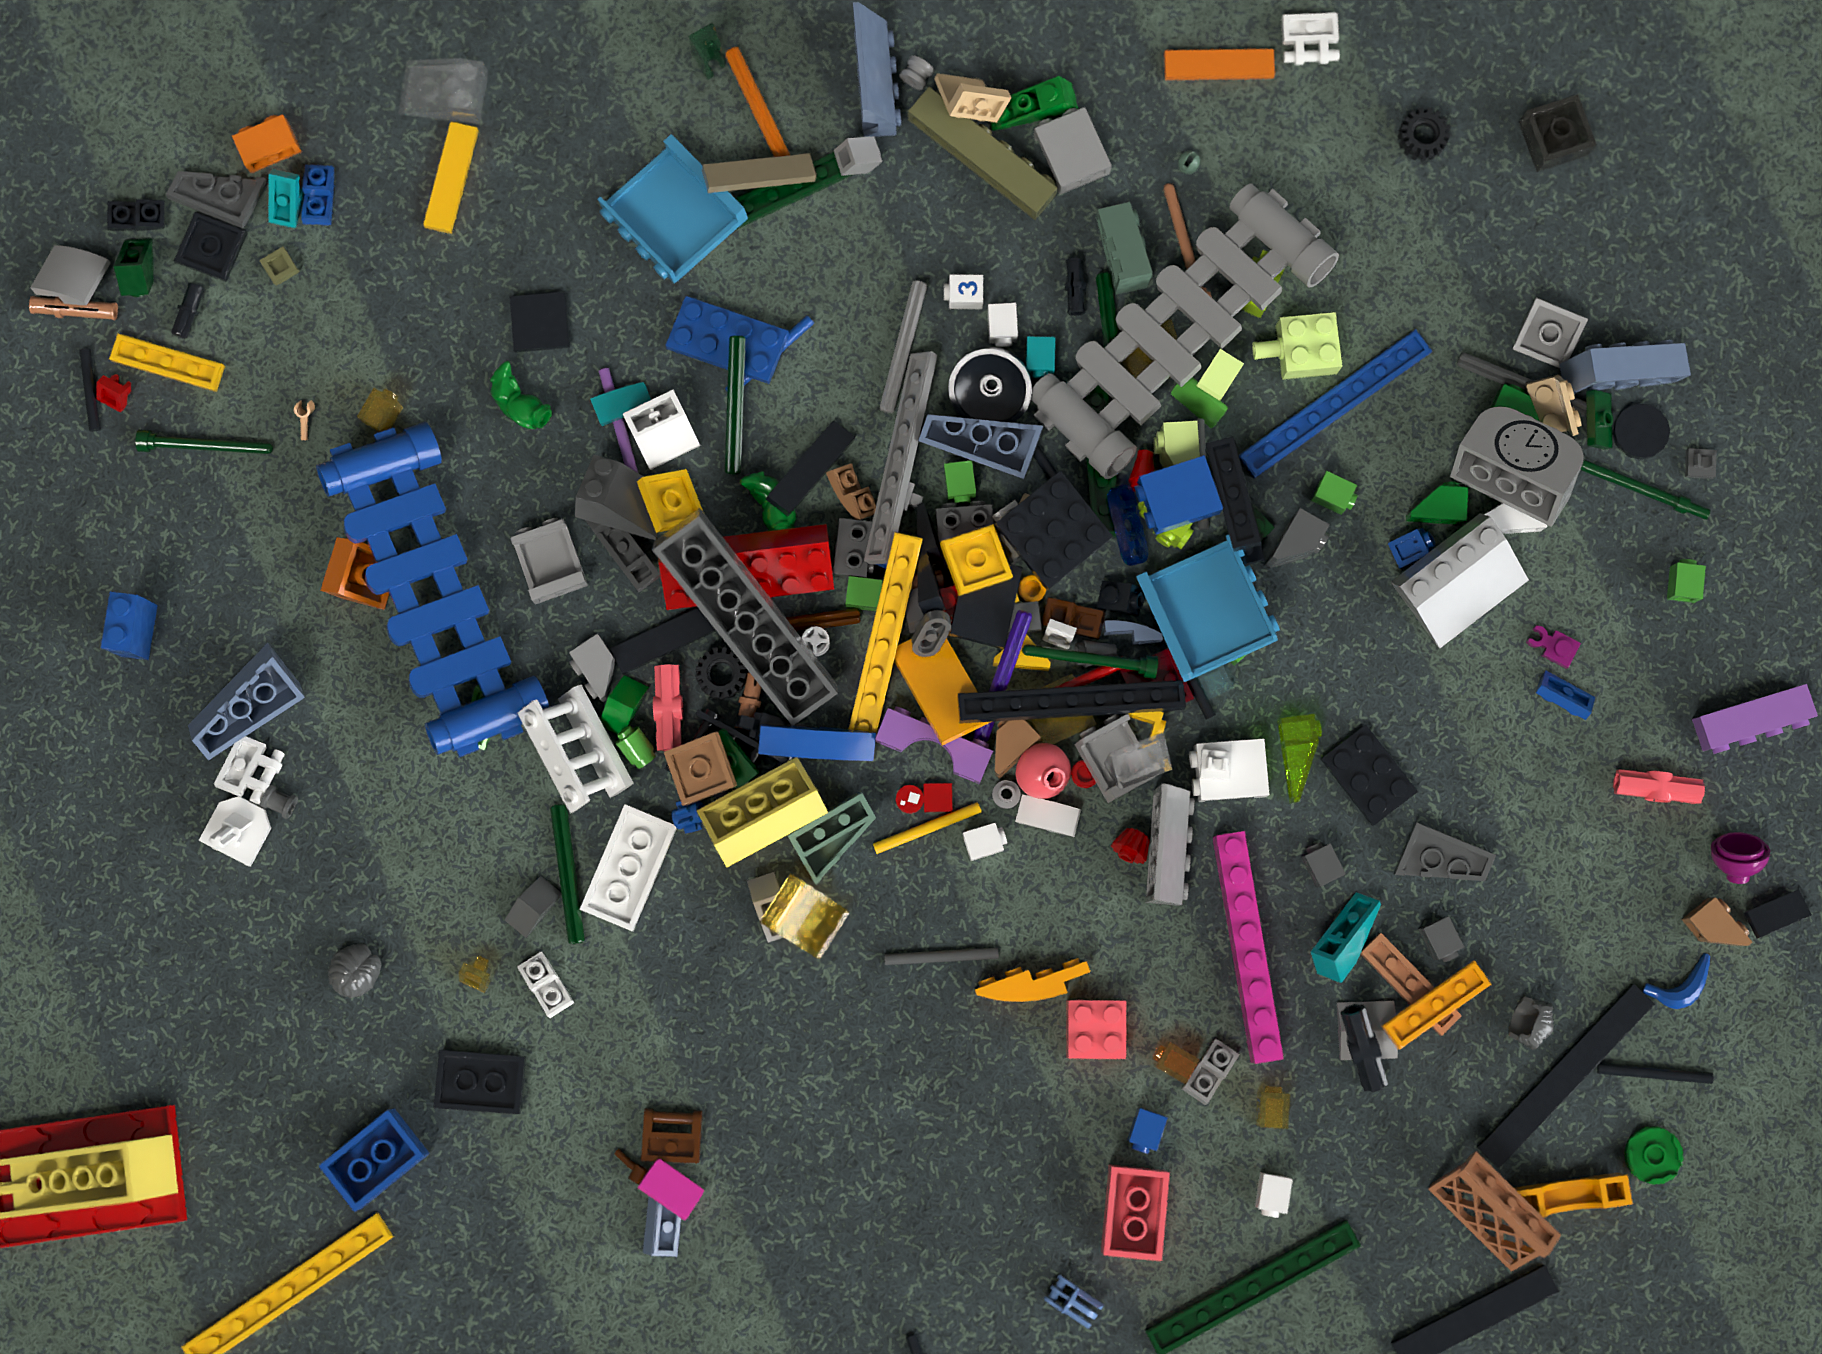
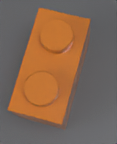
M283 114L269 116L263 123L254 127H244L232 136L242 161L250 173L301 152L291 126Z

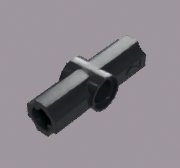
M1364 1004L1346 1006L1344 1010L1340 1011L1348 1037L1346 1040L1352 1061L1354 1065L1356 1064L1364 1092L1380 1091L1388 1083L1380 1059L1382 1057L1380 1046L1375 1033L1372 1032Z

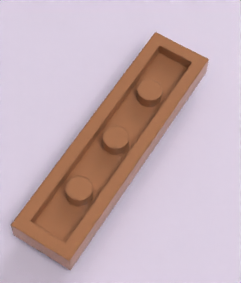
M1382 933L1375 936L1362 949L1360 954L1409 1005L1434 988ZM1455 1010L1432 1026V1028L1439 1036H1442L1462 1015Z

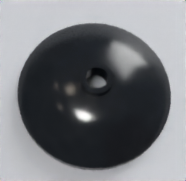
M995 347L979 348L963 356L955 365L949 380V397L955 411L961 418L1014 423L1025 413L1032 396L1031 377L1023 362L1009 351ZM993 379L997 382V386L991 387L987 381Z

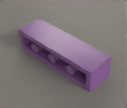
M1805 684L1692 719L1702 750L1712 749L1713 754L1729 750V743L1739 741L1740 746L1757 741L1755 735L1765 733L1768 738L1783 733L1782 727L1792 725L1794 730L1810 725L1808 719L1818 715L1808 686Z

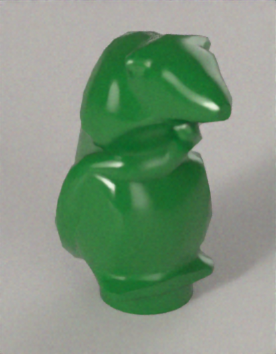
M505 361L495 370L490 378L493 399L502 412L517 425L527 429L543 428L551 418V405L543 404L534 395L522 394L514 375H512L510 362Z
M762 471L747 475L740 480L741 485L747 488L757 502L762 505V519L768 531L795 528V510L789 516H786L766 501L768 494L779 483L776 478L766 476Z

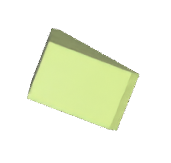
M1220 349L1197 384V387L1220 401L1244 363Z

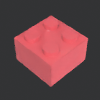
M1066 1000V1058L1126 1059V1001Z

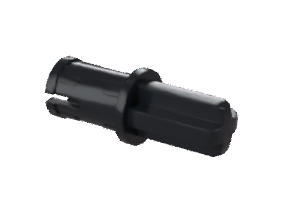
M188 283L182 303L177 306L179 311L171 333L178 338L186 339L188 337L195 316L199 315L197 309L205 288L194 283Z

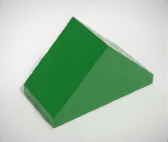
M624 675L608 696L600 719L604 728L618 734L621 730L630 726L649 687Z

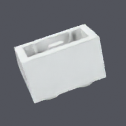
M674 390L623 413L650 470L700 446Z

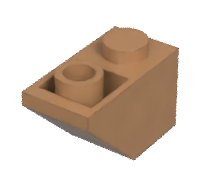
M1716 897L1705 899L1681 919L1700 942L1733 946H1749L1752 943L1748 937L1749 931L1741 922H1736L1729 914L1731 910L1728 905L1721 899L1717 900Z

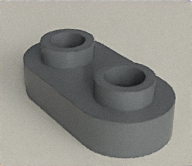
M933 610L923 616L911 639L912 649L916 655L930 657L939 652L951 630L950 616L946 612Z

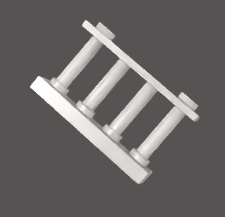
M582 685L573 687L558 698L560 702L558 705L542 709L538 700H534L518 712L524 727L570 813L575 812L590 801L589 794L605 789L611 798L634 784ZM566 714L573 729L555 734L548 720ZM579 739L586 754L569 760L561 745ZM592 764L599 779L582 785L575 770Z

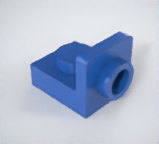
M1424 528L1416 529L1388 543L1399 569L1420 560L1436 546L1429 531L1425 532Z

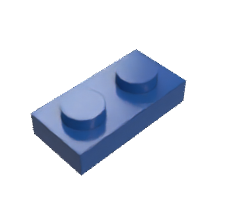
M1546 670L1542 674L1536 690V694L1540 695L1544 700L1559 705L1574 716H1579L1586 720L1592 713L1595 701L1594 696Z

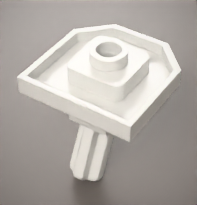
M239 796L219 802L199 841L251 867L271 830L266 810Z

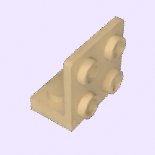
M937 74L935 77L936 84L950 116L998 122L1011 99L1008 90L986 87L984 81L979 79Z
M1555 375L1525 384L1527 393L1531 397L1541 423L1556 428L1560 432L1569 431L1572 436L1578 435L1577 427L1582 425L1578 410H1575L1574 406L1572 407L1570 400L1575 399L1571 383H1568L1561 376Z

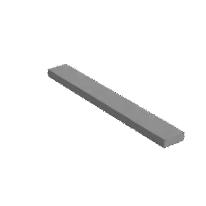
M932 351L910 354L864 561L869 564L888 563L894 533L899 530L937 360V354Z

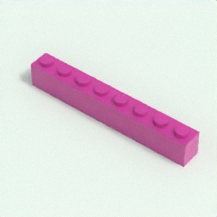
M1245 831L1217 835L1213 837V844L1250 1062L1257 1064L1282 1060L1284 1058Z

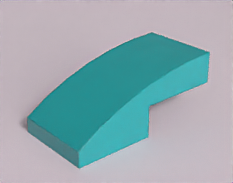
M644 382L622 387L591 398L601 426L624 418L623 413L651 400Z

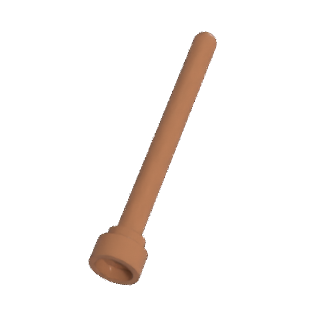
M1168 183L1164 186V193L1187 270L1196 261L1173 184ZM1202 286L1201 288L1212 298L1211 293L1207 292V289Z

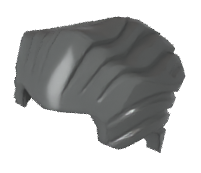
M1523 997L1518 1002L1508 1028L1509 1036L1531 1050L1538 1048L1543 1040L1553 1032V1005L1550 1002Z

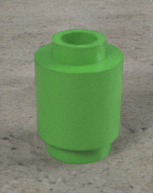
M627 726L617 734L619 739L615 744L631 765L635 764L640 769L656 757V754L653 752L654 747L638 726L635 728Z

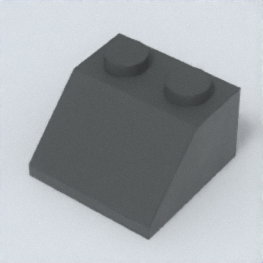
M1299 508L1288 523L1265 566L1272 568L1306 559L1313 552L1317 554L1330 536V534L1326 533L1330 524Z

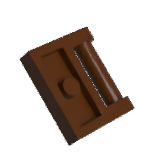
M645 1108L641 1161L661 1159L664 1162L700 1163L703 1111L694 1110L693 1113L654 1111V1108ZM653 1123L691 1124L692 1133L653 1131Z

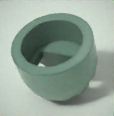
M1193 151L1182 153L1178 160L1180 171L1185 174L1195 173L1200 166L1199 155ZM1190 156L1194 157L1189 167L1184 165Z

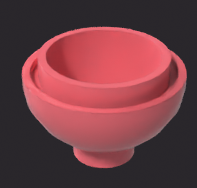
M1039 743L1028 748L1021 755L1016 766V780L1019 787L1027 795L1038 799H1049L1058 795L1068 784L1071 775V765L1068 757L1063 750L1050 743ZM1053 772V778L1047 780L1048 775Z

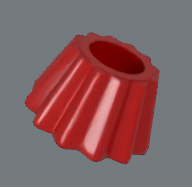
M1126 828L1110 846L1114 852L1118 853L1122 860L1128 863L1144 864L1147 860L1150 840L1143 832L1133 828Z

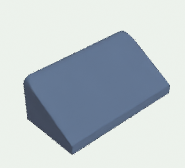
M650 1196L648 1199L643 1253L651 1256L677 1257L681 1218Z

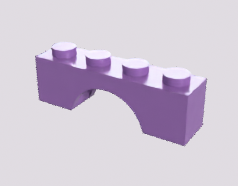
M895 706L894 710L887 709L875 738V742L902 752L910 744L917 741L928 740L941 745L927 718L921 717L920 721L910 717L911 712ZM961 736L943 745L951 756L953 774L980 784L993 752L988 749L989 744L975 738L970 742Z

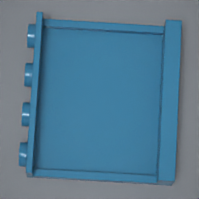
M671 134L663 141L666 149L606 202L601 196L598 198V201L602 207L599 212L610 224L614 221L619 226L617 230L627 242L632 240L637 245L635 249L646 261L650 258L656 264L653 266L655 271L663 279L668 277L675 284L743 224L748 217L744 207L728 191L708 193L702 173V165Z
M1226 535L1227 541L1148 576L1147 572L1136 576L1184 682L1278 641L1276 632L1280 629L1273 615L1268 617L1264 609L1268 605L1262 590L1256 592L1252 583L1256 581L1250 565L1244 566L1241 557L1245 556L1243 550L1233 551L1229 535Z

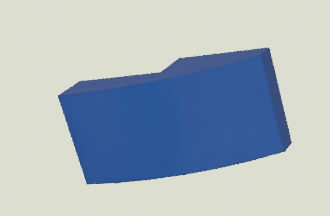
M305 165L302 185L304 201L301 219L303 224L331 225L334 189L333 166Z

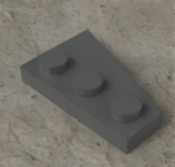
M178 171L166 195L169 200L244 229L267 185V179L256 177V180L242 179L241 176L235 175L217 177L210 173Z
M1415 822L1394 875L1486 881L1496 855Z

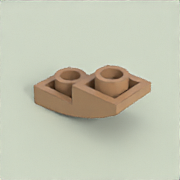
M852 463L826 472L837 497L856 520L875 514L876 504L870 488L861 489Z

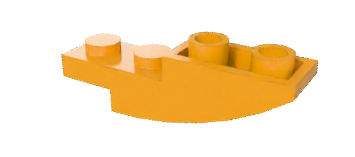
M1077 958L1063 963L1064 969L1053 973L1052 968L1035 973L1037 979L1032 980L1029 970L1023 972L1021 967L1005 972L1007 977L1005 979L996 981L994 977L978 982L980 988L974 989L978 996L1001 1001L1023 1002L1042 1000L1068 993L1064 982L1090 973L1087 961L1080 963Z

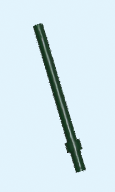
M1583 460L1581 471L1674 507V511L1685 514L1687 512L1705 520L1710 515V509L1692 503L1688 497L1683 495L1677 497Z

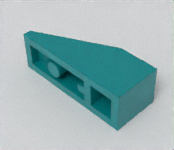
M1357 892L1354 894L1311 951L1317 974L1339 983L1343 982L1357 963L1380 909L1381 902L1379 900Z

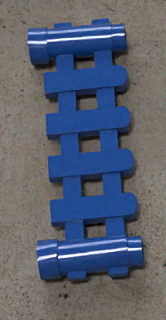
M425 421L405 428L399 434L396 433L394 428L374 434L376 442L353 449L350 443L330 449L332 456L330 460L316 465L321 485L328 497L339 493L348 494L355 512L345 516V534L355 544L367 541L376 561L375 564L367 567L365 573L366 584L369 590L376 595L389 592L398 615L391 617L388 621V636L397 646L411 643L420 667L414 668L410 672V689L419 698L432 695L440 712L438 718L425 723L426 733L431 746L437 755L452 750V752L456 751L460 758L478 751L480 748L477 742L500 734L504 741L523 733L521 727L523 723L518 712L532 701L538 700L542 709L549 708V704L542 686L535 676L513 683L512 687L508 689L504 687L498 669L511 664L509 655L501 637L486 642L483 638L476 618L487 615L489 608L479 585L463 591L454 568L466 564L468 559L457 534L441 539L432 517L443 514L446 510L436 484L420 489L413 470L418 469L421 471L442 463L436 438L429 424ZM391 478L399 496L376 504L369 486ZM411 525L420 548L397 555L389 532ZM433 576L442 599L419 606L410 584ZM455 627L464 650L441 658L432 635ZM476 678L484 698L461 706L454 686Z

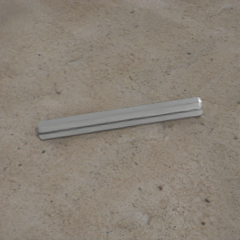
M915 280L912 282L880 403V410L886 413H893L896 407L927 288L926 283Z

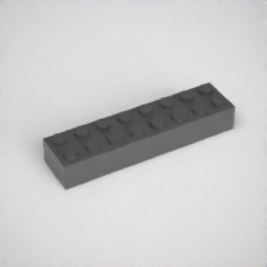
M700 508L654 541L653 551L792 726L838 694L836 681Z

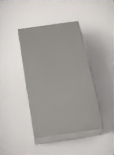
M1214 1039L1185 1082L1182 1090L1202 1104H1208L1240 1054L1219 1040Z

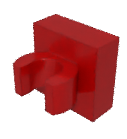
M117 374L110 378L103 375L97 381V400L121 413L127 406V395L131 392V382L128 381L125 385H121L118 383L119 376Z

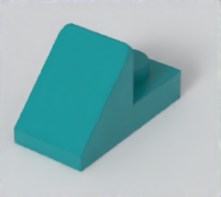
M272 169L269 173L268 222L296 228L304 200V192L299 188V175Z

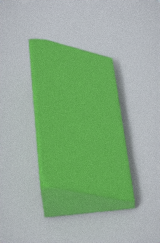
M1193 377L1182 387L1176 384L1171 391V395L1199 419H1204V423L1210 428H1213L1228 410L1223 402L1197 387L1199 382Z

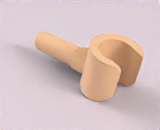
M302 400L294 407V412L301 422V440H308V416L315 409L312 400L307 403V411L302 408Z

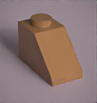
M1025 720L1000 721L997 725L999 729L996 733L995 775L999 779L1018 763L1021 755L1028 748L1041 742V737Z

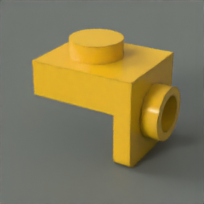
M1164 712L1126 713L1129 714L1130 718L1152 724L1148 741L1154 742L1157 736L1162 737L1166 721L1162 720Z

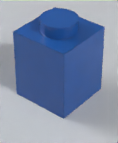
M1137 1107L1127 1138L1129 1142L1133 1143L1132 1149L1147 1154L1150 1149L1157 1151L1167 1117Z

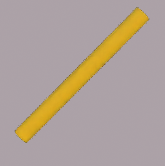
M978 802L873 843L876 854L981 813Z

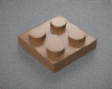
M718 732L664 752L682 806L692 804L737 786Z

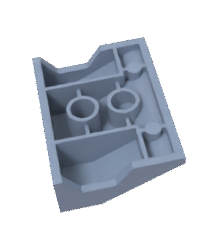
M853 2L854 36L863 136L896 135V126H901L900 109H895L894 100L899 99L898 83H892V73H896L895 56L890 57L889 47H894L893 30L887 31V21L861 3Z

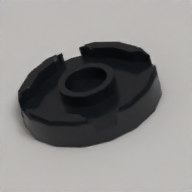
M1640 403L1629 406L1619 414L1613 424L1612 435L1619 450L1621 449L1626 453L1625 455L1630 458L1643 460L1655 456L1664 449L1669 441L1670 427L1667 418L1659 409L1652 405Z

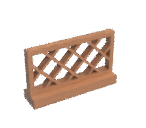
M1477 1152L1470 1155L1465 1163L1433 1182L1428 1188L1511 1272L1538 1256L1543 1258L1549 1255L1561 1236ZM1459 1176H1460L1467 1184L1460 1183ZM1441 1187L1454 1189L1455 1196L1447 1194ZM1461 1192L1472 1194L1474 1201L1463 1199ZM1480 1197H1481L1488 1205L1482 1204ZM1463 1207L1475 1210V1216L1468 1215ZM1482 1212L1494 1215L1495 1222L1483 1219ZM1501 1218H1502L1509 1226L1502 1224ZM1484 1228L1496 1231L1497 1237L1490 1236ZM1503 1233L1515 1236L1516 1243L1504 1240ZM1523 1239H1524L1531 1247L1526 1246V1245H1523ZM1505 1249L1517 1252L1518 1258L1514 1260Z

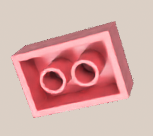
M1109 1164L1101 1245L1103 1255L1162 1261L1170 1174L1168 1171Z

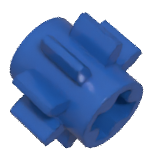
M681 800L677 801L676 805L678 808L672 811V820L676 828L679 830L684 829L685 834L703 829L702 820L697 813V810L704 807L703 803L697 801L682 806Z

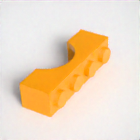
M1611 1173L1514 1188L1542 1217L1570 1210L1610 1208L1632 1204L1628 1175L1622 1173Z

